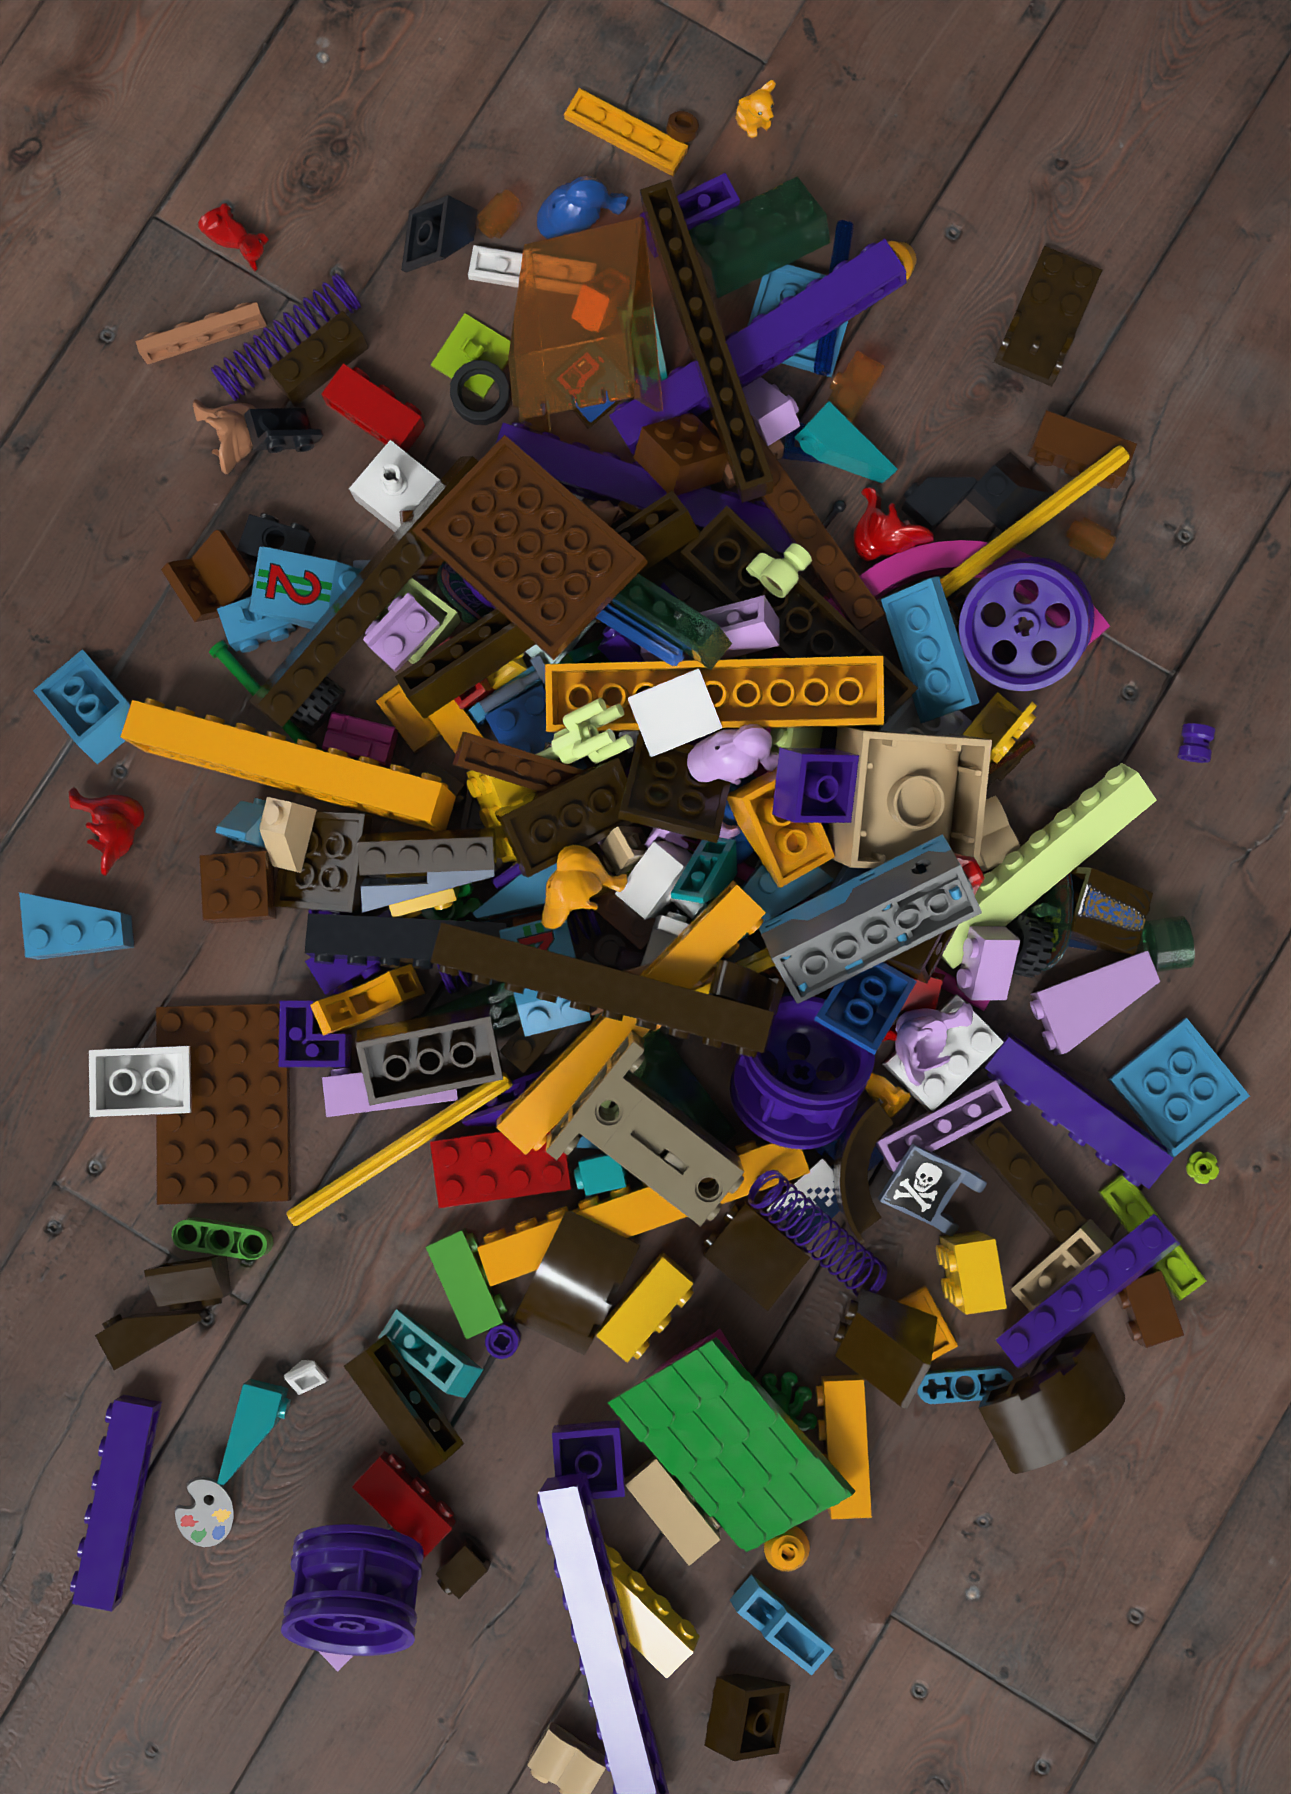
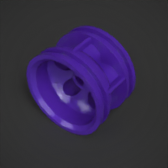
M1044 557L1014 559L983 577L968 594L959 620V636L962 649L968 662L976 672L996 686L1014 691H1031L1047 687L1070 672L1087 648L1094 628L1095 614L1093 601L1081 578L1064 564ZM1024 579L1035 582L1039 590L1037 599L1027 604L1020 602L1015 592L1018 582ZM995 602L1003 606L1006 617L1002 624L991 625L986 621L984 610L988 603ZM1054 603L1066 605L1070 611L1069 622L1063 626L1050 624L1046 619L1048 607ZM1022 617H1026L1027 621L1032 620L1034 623L1029 629V633H1025V628L1020 630L1018 627ZM1009 640L1016 646L1017 655L1014 660L1003 661L996 655L995 645L998 641ZM1046 640L1053 643L1057 651L1056 658L1050 662L1039 661L1033 654V647L1037 642Z
M793 996L781 997L766 1053L757 1052L756 1058L740 1054L731 1075L730 1097L737 1115L756 1135L778 1146L791 1149H812L824 1146L837 1139L847 1128L856 1109L858 1097L864 1091L873 1071L875 1055L814 1020L826 1001L825 999L811 997L797 1004ZM787 1052L802 1054L805 1056V1060L798 1059L792 1061ZM766 1065L772 1067L776 1075H773ZM828 1071L835 1079L822 1081L817 1078L816 1073Z
M350 1524L315 1527L303 1531L295 1537L293 1543L294 1554L290 1564L291 1569L295 1573L292 1598L286 1601L283 1613L285 1617L281 1625V1633L286 1639L308 1649L352 1656L391 1654L405 1650L413 1645L416 1634L414 1627L417 1623V1613L415 1611L417 1586L422 1576L421 1564L424 1557L423 1547L416 1540L399 1532L384 1528Z

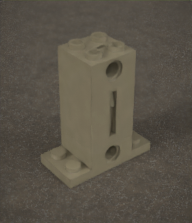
M632 1030L547 1136L546 1152L556 1160L563 1152L569 1155L580 1140L578 1135L580 1133L701 1226L706 1219L711 1221L716 1217L722 1208L720 1202L728 1192L733 1194L742 1184L744 1169L740 1157L633 1074L642 1064L645 1056L643 1055V1038ZM605 1101H613L617 1104L613 1108L601 1106ZM707 1177L713 1178L710 1182L707 1183L700 1182L702 1179Z

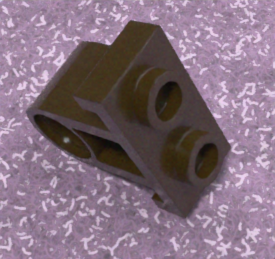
M718 960L709 994L773 1011L777 1014L785 982L775 978H767L736 963Z

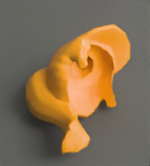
M571 845L565 847L559 852L557 869L546 882V898L541 923L547 929H556L563 925L572 910L580 908L596 910L598 905L594 902H589V898L601 891L602 886L622 892L627 885V874L619 876L609 875L599 858L584 846Z

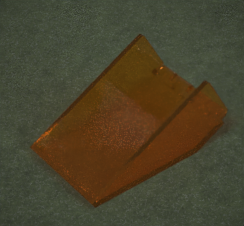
M643 217L524 244L508 355L513 406L518 408L519 421L541 433H551L549 414L574 410L576 408L575 397H577L579 408L606 403V391L610 402L634 397L635 400L655 412L663 411L646 228Z

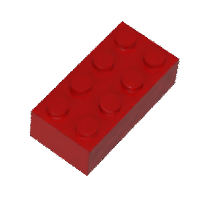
M501 1131L431 1141L430 1147L438 1207L445 1208L570 1190L573 1185L569 1156L563 1152L557 1160L546 1152L547 1141L539 1150L535 1151L532 1148L525 1155Z

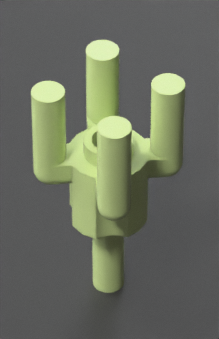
M598 698L566 714L563 717V724L566 728L554 734V739L551 741L552 747L535 755L550 760L560 758L564 764H571L588 756L592 762L599 763L633 747V740L628 734L616 739L611 729L600 734L597 728L624 716L623 707L620 704H616L607 708L605 701L602 698Z

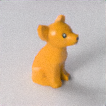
M770 80L762 88L739 100L736 121L750 138L757 137L758 128L762 127L767 131L771 127V120L774 117L772 112L774 102L771 95L776 85L774 80Z
M873 1071L865 1087L870 1097L875 1096L881 1099L883 1102L881 1107L890 1118L894 1117L911 1097L910 1093L905 1092L899 1086L895 1087L886 1078L873 1073Z

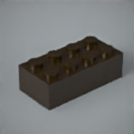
M490 1004L357 1030L355 1043L370 1106L503 1080V1067Z

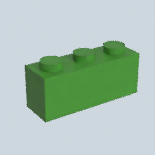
M466 1228L429 1244L426 1246V1249L467 1340L503 1323L506 1319L504 1313L508 1312L502 1295L500 1293L495 1295L492 1286L489 1285L483 1264H481L476 1253L479 1246L476 1236L473 1232L468 1234Z

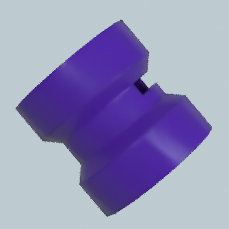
M1183 724L1181 736L1184 738L1183 745L1179 747L1177 757L1190 762H1210L1212 751L1209 748V742L1214 740L1215 728L1203 724Z
M504 1321L491 1328L487 1333L485 1339L487 1351L498 1359H506L512 1356L521 1341V1333L515 1324Z

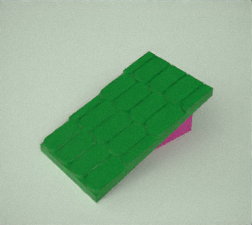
M721 1329L716 1330L669 1358L641 1382L608 1402L636 1438L647 1445L668 1472L679 1479L709 1517L713 1516L736 1545L746 1552L811 1519L820 1512L839 1504L841 1501L852 1496L856 1491L744 1368Z

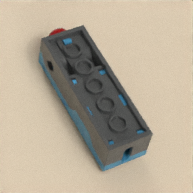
M942 834L763 923L759 930L775 966L796 1003L799 1004L981 914L982 911L975 895L985 877L976 859L972 856L953 853Z

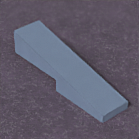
M496 866L495 870L427 872V876L365 878L360 886L362 912L494 877Z

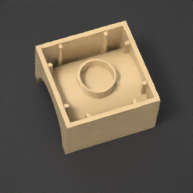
M838 727L836 749L859 755L851 823H828L827 838L835 855L832 860L852 868L874 869L943 834L953 853L972 856L979 865L992 740L963 734L932 735L857 727Z

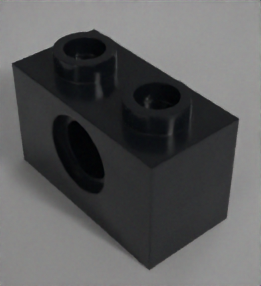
M261 513L260 517L249 514L237 551L244 559L257 562L259 547L271 548V543L275 538L284 537L285 542L280 548H277L278 550L311 556L316 541L311 533H309V529L303 525L291 523L290 526L278 523L279 520L268 514Z

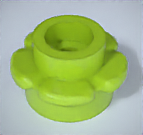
M1197 1151L1189 1157L1186 1171L1190 1177L1194 1178L1195 1182L1207 1184L1210 1179L1214 1180L1218 1176L1219 1167L1216 1165L1217 1159L1213 1154ZM1202 1164L1206 1166V1169L1203 1171L1200 1169Z

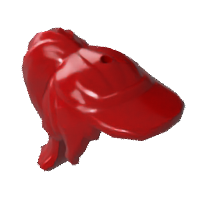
M865 487L861 491L862 495L867 499L868 505L855 527L853 538L854 549L861 559L870 561L881 555L893 556L934 541V535L928 528L921 525H912L910 520H905L903 523L897 515L894 503L889 505V514H884L881 511L882 498L875 488Z
M73 787L69 790L70 807L91 813L92 823L87 822L86 828H89L94 834L99 836L100 842L89 839L87 844L92 845L103 853V856H101V874L106 876L114 863L130 850L134 841L135 830L142 824L144 819L143 807L137 800L123 795L86 798L78 792L77 788Z

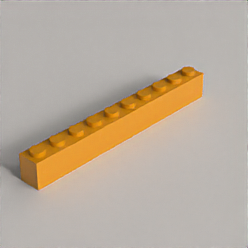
M732 881L639 976L691 989L698 981L701 983L705 982L715 972L716 968L714 965L722 957L725 959L729 958L739 948L740 944L738 941L746 933L751 935L764 922L762 916L766 912L737 883ZM602 1012L497 1118L496 1128L525 1155L532 1148L535 1151L539 1150L547 1141V1133L558 1124L628 1034L633 1030L640 1037H643L650 1029L635 1025L636 1018L624 1015L622 1021L602 1016ZM657 1024V1025H656V1029L653 1030V1031H656V1030L659 1029L662 1025H658V1024Z

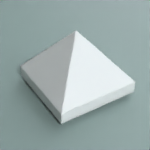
M301 1360L284 1375L285 1380L298 1395L328 1381V1376L315 1361Z

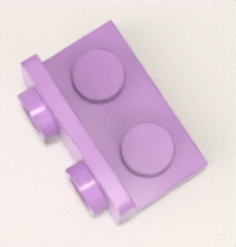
M409 592L404 597L400 595L392 601L388 607L389 612L381 621L376 619L366 629V636L363 639L366 645L395 672L441 626Z

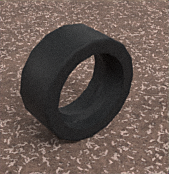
M474 360L463 364L455 372L450 382V397L456 412L465 421L474 425H488L497 422L506 414L511 403V389L506 374L497 365L487 360ZM477 374L493 378L499 387L497 403L486 411L470 409L462 398V388L465 382Z

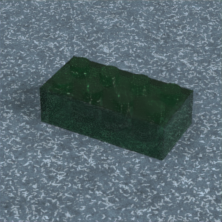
M798 176L688 230L705 281L717 299L831 243L827 215Z

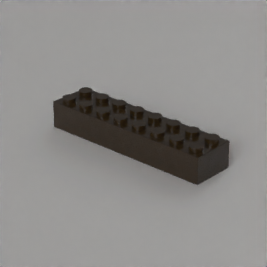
M728 506L699 533L700 535L695 537L681 551L680 563L725 606L765 595L779 618V646L770 648L779 658L883 656L884 724L918 689L799 574L797 584L784 598L773 595L763 586L758 578L750 575L746 567L759 553H765L775 559L783 558ZM857 726V728H865V729H873V730H879V729L882 727V726Z

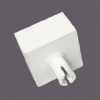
M390 440L349 490L355 501L396 532L401 526L399 511L415 510L440 479Z
M654 841L627 877L625 889L622 892L617 891L615 893L644 919L655 918L661 915L667 916L668 911L670 912L673 906L676 905L694 920L707 907L706 903L671 898V891L690 861L692 854L688 850L667 841Z

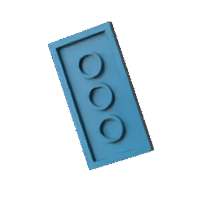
M939 576L929 578L881 599L905 676L918 688L912 695L920 723L929 722L978 704V696Z

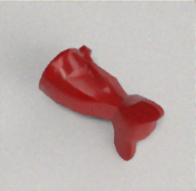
M226 203L201 216L198 221V227L203 234L220 246L240 249L242 256L246 259L254 272L258 270L255 261L261 257L264 252V245L269 241L265 234H248L245 227L233 219V214L230 213L231 208Z

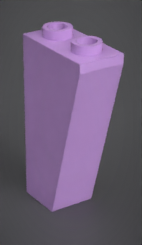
M1146 951L1031 994L1033 1001H1030V1006L1037 1020L1041 1019L1045 1028V1032H1042V1037L1049 1051L1053 1050L1055 1055H1061L1069 1052L1152 989L1160 980L1149 952Z

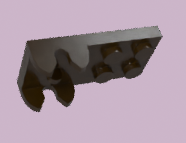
M1044 246L993 363L1052 387L1064 364L1065 356L1075 338V333L1102 273V269Z
M612 757L544 792L527 794L523 797L522 803L515 806L501 807L495 812V816L504 830L523 876L529 878L556 864L559 852L565 847L579 845L587 848L606 838L614 828L618 826L627 827L634 823L618 819L627 783V777L618 757Z

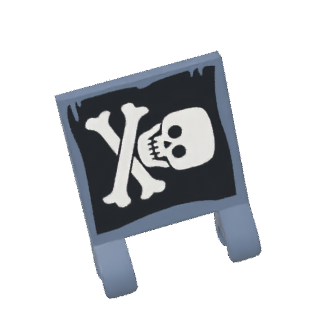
M912 1143L879 1195L878 1200L936 1227L949 1236H953L959 1226L957 1223H954L952 1216L942 1213L960 1183L980 1193L987 1185V1182L981 1179L982 1176L979 1172L964 1168Z

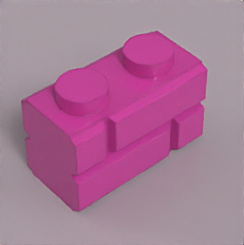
M336 712L331 713L327 727L328 730L322 745V749L325 752H328V748H335L348 753L347 757L354 760H359L360 756H365L377 760L379 766L389 769L398 738V731L395 727Z

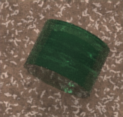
M1184 916L1145 921L1142 932L1144 952H1149L1156 972L1191 968L1195 959L1194 940L1190 925Z

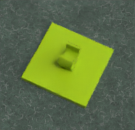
M464 313L431 363V367L451 379L463 364L474 360H487L497 365L503 371L518 345ZM477 374L470 377L465 382L464 387L484 399L495 381L487 375Z

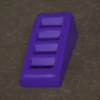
M518 862L505 863L496 870L494 877H490L498 891L502 890L521 874Z

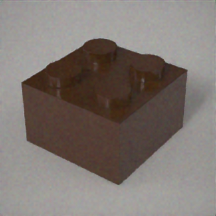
M692 412L643 426L633 457L667 493L673 490L677 496L721 482L728 461L722 442Z
M267 851L200 855L203 921L215 924L276 919V907L273 906L275 897L274 866L271 864Z

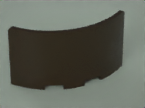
M871 1096L851 1117L836 1149L833 1175L837 1204L847 1227L861 1245L865 1241L860 1234L882 1218L873 1203L868 1185L870 1157L881 1135L894 1123L881 1107L883 1103L881 1099L875 1096Z
M572 1211L565 1212L513 1320L585 1355L612 1305V1302L608 1301L607 1298L610 1292L616 1294L619 1286L622 1285L640 1245Z
M1094 1332L1064 1337L1057 1349L1041 1363L1044 1369L1030 1378L1025 1373L1011 1381L986 1389L978 1409L1012 1473L1019 1474L1051 1464L1075 1452L1099 1435L1113 1421L1123 1407L1125 1394Z

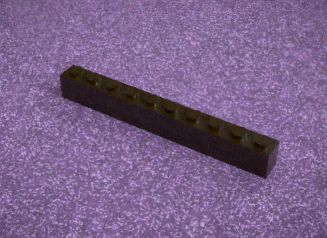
M670 179L640 189L642 209L741 502L744 503L773 493V478L672 181Z
M461 456L249 700L272 722L282 727L433 553V550L420 540L412 530L478 463L473 456Z
M673 490L614 529V531L639 551L648 562L634 578L700 535L689 511ZM495 609L396 675L395 678L408 700L425 719L536 644L499 610Z
M442 922L430 961L439 964V971L446 974L459 976L461 970L472 973L471 980L491 985L492 979L505 982L504 989L524 994L525 988L538 991L536 998L556 1003L558 997L570 1000L569 1007L586 1012H589L590 1006L603 1009L602 1016L622 1021L624 1015L637 1019L635 1023L637 1026L655 1030L657 1024L670 1028V1035L689 1039L690 1033L703 1037V1044L721 1049L723 1043L737 1046L736 1053L756 1058L757 1052L766 1053L776 1012Z

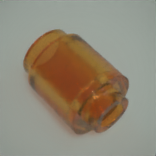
M504 189L501 193H496L477 215V219L480 222L478 227L481 232L490 239L493 237L501 239L520 217V210L523 208L521 201L507 189Z
M1083 517L1080 522L1075 519L1065 536L1070 539L1068 546L1093 559L1098 557L1102 560H1105L1117 539V537L1111 535V530L1086 517Z

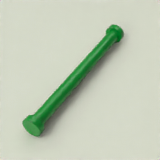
M223 640L217 642L210 649L209 654L213 658H218L247 691L254 696L261 688L259 683L227 650L228 645ZM290 720L283 727L280 726L296 744L298 739L312 743L301 729Z

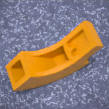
M409 964L388 971L380 977L351 990L318 1000L310 1006L324 1036L338 1030L343 1031L380 1016L425 994L413 965Z

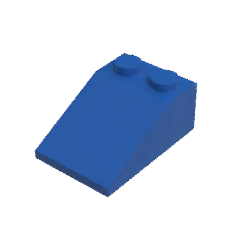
M882 962L835 985L814 1020L875 1055L917 981Z

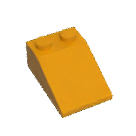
M775 768L773 771H769L728 793L727 801L738 826L777 887L781 888L831 860L835 855L821 823H794L772 815L777 768Z

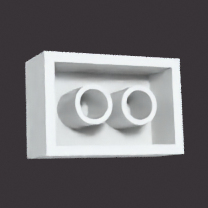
M953 995L937 1010L953 1013L961 1007L964 1001L958 995ZM974 1011L971 1025L949 1028L946 1031V1045L939 1057L950 1056V1061L941 1067L925 1071V1079L921 1085L916 1086L909 1081L905 1067L896 1054V1050L882 1063L927 1111L933 1112L1004 1043Z

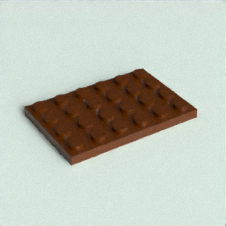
M506 435L489 450L412 530L420 540L552 660H555L648 563L639 551Z
M280 1004L156 1007V1047L190 1046L192 1113L156 1114L157 1205L278 1202L291 1200L290 1067H279Z

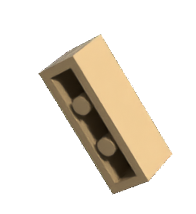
M655 1455L626 1477L625 1486L689 1566L720 1541V1532L718 1531V1528L721 1527L713 1516L709 1517L706 1512H703L689 1491L680 1483L675 1475L668 1472Z

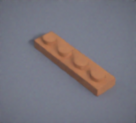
M257 302L252 304L241 303L233 310L224 313H210L203 320L193 323L183 322L177 324L174 329L162 333L152 332L135 342L139 354L148 365L266 327L267 324Z

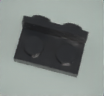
M305 408L248 409L244 414L254 451L268 450L269 453H278L287 449H296L297 452H306L313 449L314 444L323 437L322 429H311Z

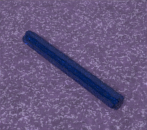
M839 220L837 222L829 274L833 272V269L839 263L846 260L849 261L854 224L851 221ZM838 327L818 339L814 363V373L817 375L828 376L831 373Z

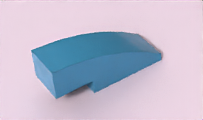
M752 1574L731 1597L730 1602L740 1616L761 1631L767 1641L810 1675L814 1674L834 1650L799 1614Z

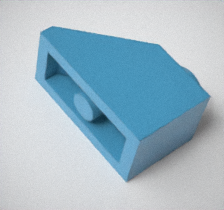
M254 798L253 803L240 801L217 825L216 833L247 845L266 849L259 830L266 800Z

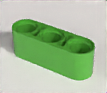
M198 1217L182 1220L172 1230V1240L180 1249L247 1260H256L267 1255L272 1250L274 1244L272 1234L265 1228ZM187 1225H192L197 1231V1238L194 1242L188 1241L184 1236V1230ZM219 1230H224L229 1234L230 1242L227 1247L220 1246L216 1240ZM252 1235L259 1236L263 1242L260 1252L253 1251L249 1246V1238Z

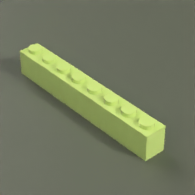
M1123 763L1110 769L1102 780L1092 788L1085 790L1072 805L1058 812L1054 820L1043 829L1033 833L1021 848L1009 853L1001 864L991 872L984 874L985 879L975 895L982 913L958 925L941 958L952 969L956 968L962 963L964 954L963 944L967 939L970 926H1006L1157 801L1140 774Z

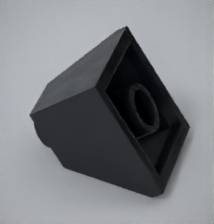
M449 195L409 210L401 270L407 273L446 259L474 241V235L477 230L478 210Z
M1010 452L994 464L972 487L966 499L998 529L1004 532L1055 492Z

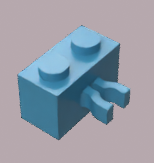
M251 597L217 608L229 645L236 652L241 651L245 653L253 651L259 647V643L268 640L272 642L281 641L288 638L290 632L296 631L294 624L249 611Z

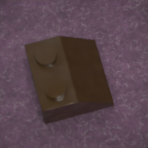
M216 1255L161 1263L144 1270L146 1281L157 1306H169V1311L189 1308V1302L201 1301L202 1306L221 1304L222 1298L231 1294L227 1256Z
M744 1674L717 1676L713 1689V1699L704 1746L732 1761L779 1754L791 1685L785 1682Z

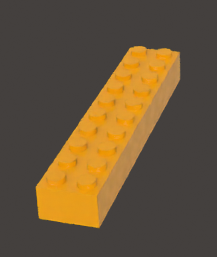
M883 656L694 660L679 662L677 666H671L665 661L545 664L546 732L557 733L566 728L563 724V717L566 714L598 698H602L605 701L607 708L620 704L624 710V716L597 728L598 732H604L608 729H611L613 732L640 731L628 697L696 669H699L722 729H740L748 724H758L763 728L884 726Z
M146 698L144 703L135 700L131 702L120 737L144 752L432 831L447 829L456 796L448 789L449 785L441 782L440 777L428 773H422L421 777L409 774V769L391 764L390 769L379 766L377 760L365 756H360L359 760H354L347 757L348 753L335 748H328V752L317 749V745L298 739L297 744L287 741L286 736L272 731H267L265 736L255 732V728L246 724L236 723V726L233 727L225 724V720L219 717L206 715L205 719L194 716L195 712L178 706L173 711L165 708V704Z
M754 1140L736 1145L737 1152L735 1153L740 1157L744 1169L742 1174L744 1180L733 1194L728 1192L720 1203L724 1204L747 1196L755 1180L770 1170H778L788 1181L809 1174L810 1170L802 1149L785 1148L768 1141L756 1144ZM707 1177L702 1179L700 1182L707 1183L710 1182L713 1178ZM779 1178L768 1181L759 1191L778 1185ZM643 1182L642 1186L631 1189L630 1184H627L624 1188L611 1190V1197L602 1200L599 1199L598 1195L579 1201V1208L571 1210L625 1238L688 1217ZM564 1206L548 1212L549 1214L546 1215L547 1219L537 1222L536 1217L521 1221L515 1226L516 1230L506 1233L505 1228L486 1234L483 1237L484 1241L477 1249L489 1285L493 1286L538 1270L565 1212L569 1211L568 1207Z

